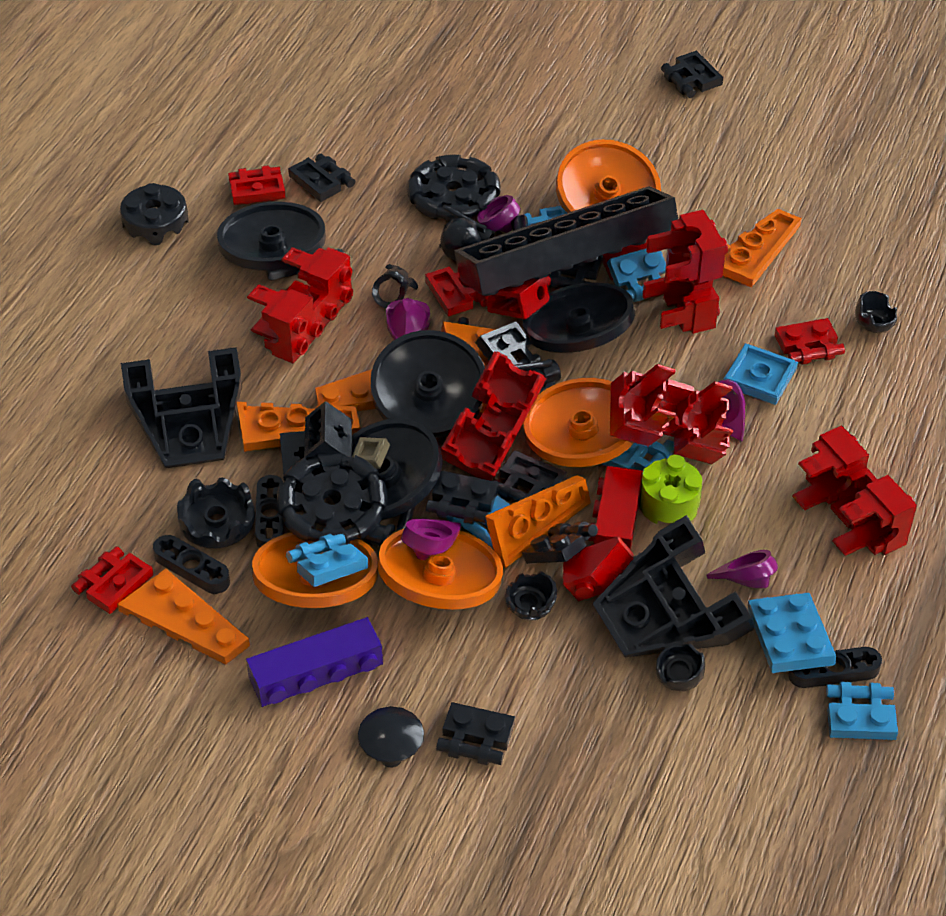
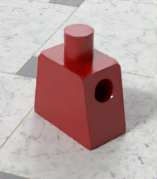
M548 275L541 279L532 278L524 281V284L521 286L506 287L500 289L495 295L485 296L488 312L527 319L549 302L548 286L551 284L550 276Z

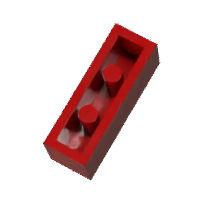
M607 466L605 478L599 477L597 495H602L601 500L595 499L593 518H597V523H591L597 526L598 533L596 536L590 537L588 541H594V544L619 536L631 550L641 492L642 470Z

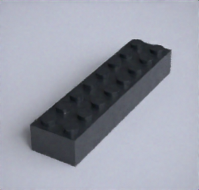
M648 186L454 250L460 280L481 295L491 296L497 294L500 289L521 286L526 280L532 278L541 279L547 277L550 272L571 269L574 266L573 264L582 261L592 262L597 260L600 255L621 252L623 247L642 245L646 243L648 236L670 231L671 221L678 220L675 197Z

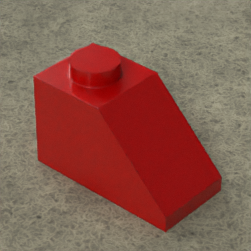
M619 536L585 547L567 562H563V585L578 601L602 594L634 559L633 552Z

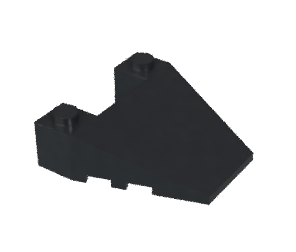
M237 347L208 351L212 382L155 390L150 359L121 363L127 404L165 468L225 459L237 410V401L239 402L242 390Z
M687 515L658 531L647 548L642 553L639 552L633 559V563L622 575L619 574L593 603V606L625 658L659 654L663 649L672 645L690 643L695 649L725 646L754 630L753 618L736 591L706 608L681 567L705 554L703 540Z

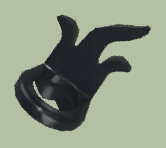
M386 265L385 268L388 270L374 282L372 287L374 301L383 308H387L391 302L382 300L379 295V287L390 278L396 280L401 285L399 296L395 301L403 300L409 287L418 289L417 282L413 278H408V272L399 266Z

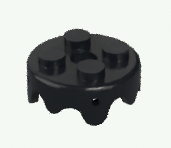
M149 183L129 192L121 202L122 227L127 228L131 237L143 236L154 246L160 245L163 242V237L168 231H174L176 234H179L184 223H189L184 196L177 189L170 186Z
M223 477L219 478L212 485H204L200 479L192 480L188 485L184 498L177 503L178 522L181 532L191 543L204 548H224L238 543L251 531L255 520L254 505L247 484L242 482L237 486ZM214 514L224 515L219 520L210 519Z

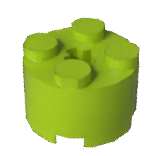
M674 454L668 458L654 461L645 467L640 492V509L644 516L655 524L658 521L673 523L686 515L690 521L693 520L700 506L702 476L697 468L685 461L684 457Z

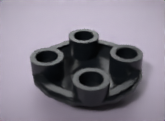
M389 706L379 708L365 717L359 727L358 742L368 756L381 761L386 767L393 768L418 751L424 742V730L421 721L414 713L404 708Z

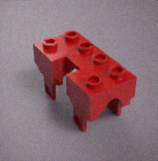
M698 210L682 214L678 220L671 221L670 231L648 236L647 253L667 249L665 277L643 283L642 298L646 299L664 294L663 300L666 305H676L677 307L661 312V329L679 325L683 332L691 330L694 334L716 328L717 316L720 314V298L713 288V280L723 277L728 244L725 238H721L714 221L709 219L704 210Z
M292 247L281 260L300 268L298 278L306 281L307 284L294 280L286 290L281 289L279 292L258 284L247 296L249 300L266 306L261 311L262 317L251 328V331L266 337L264 340L265 348L271 350L273 356L294 364L301 355L306 353L313 340L320 337L326 325L337 317L339 310L345 303L348 304L351 301L353 289L351 284L352 268L350 266V255L330 247L326 250L318 248L314 254H309Z
M494 351L471 396L486 404L483 414L477 421L474 418L475 413L465 408L460 413L441 448L444 461L477 478L489 481L494 480L547 379L536 371H524L515 367L511 360L507 358L508 356L498 351Z
M656 364L645 374L635 371L630 373L623 372L611 382L610 436L649 447L664 434L674 437V454L708 464H713L726 455V449L730 447L729 436L733 433V429L722 427V423L726 419V412L729 411V399L722 397L732 391V386L714 381L702 391H694V386L670 380L669 378L675 374L676 370L660 364Z
M842 425L821 434L819 440L812 443L811 448L812 453L816 451L819 453L798 463L806 472V480L811 486L794 493L792 497L804 510L822 502L831 504L830 509L847 528L851 527V531L832 540L844 556L863 547H868L874 555L881 552L886 555L907 545L917 508L913 498L906 494L889 475L877 479L867 468L869 454L858 443L856 437L851 435Z

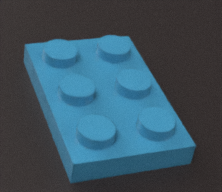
M810 593L748 600V611L753 618L754 628L772 673L833 666L836 664L835 651Z

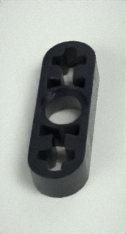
M276 475L263 476L257 482L255 536L256 544L259 548L268 541L284 535V517L280 516L279 512L272 517L262 514L267 509L278 511L277 492L279 486L283 485L284 482ZM269 488H274L273 498H268L267 492ZM267 528L273 529L272 538H267Z
M163 535L153 543L154 556L158 564L206 592L219 594L226 591L230 586L229 570L226 565L173 535ZM189 560L200 562L197 567L192 569L183 566Z
M871 647L836 650V663L842 665L844 668L842 672H832L825 666L820 667V669H804L806 673H809L808 675H804V672L801 670L789 671L788 677L792 684L800 688L870 680L878 676L882 664V656L876 649Z

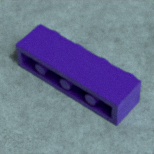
M366 617L246 658L249 680L261 707L269 704L280 703L286 698L301 693H309L318 687L332 682H340L346 677L360 672L371 671L377 666L383 665L382 644L369 618Z

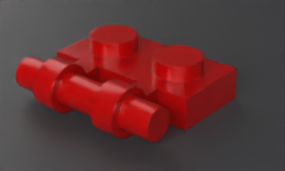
M269 165L261 166V169L247 171L246 168L238 169V172L228 173L234 205L286 199L280 166L269 167Z
M449 266L425 274V283L448 317L473 309V300L479 302L482 307L487 306L484 295L461 282L459 270L454 273Z
M828 318L780 326L775 329V337L783 354H788L789 359L798 361L801 365L809 364L815 359L824 358V360L834 359L837 355L845 354L844 344H837L838 336Z
M115 546L110 552L105 551L98 557V562L91 569L82 571L78 575V580L71 585V588L78 595L87 588V599L111 614L118 608L117 604L140 588L154 575L153 568L131 553L120 560L124 556V552L118 546ZM108 571L103 577H100L104 572Z

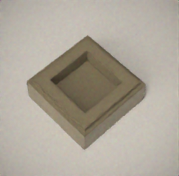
M360 437L352 457L357 455L371 463L376 469H380L390 444L386 438Z

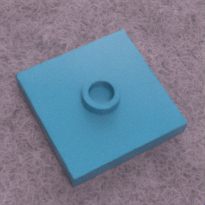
M745 343L723 380L730 379L736 382L741 387L743 394L776 405L794 375L798 361Z

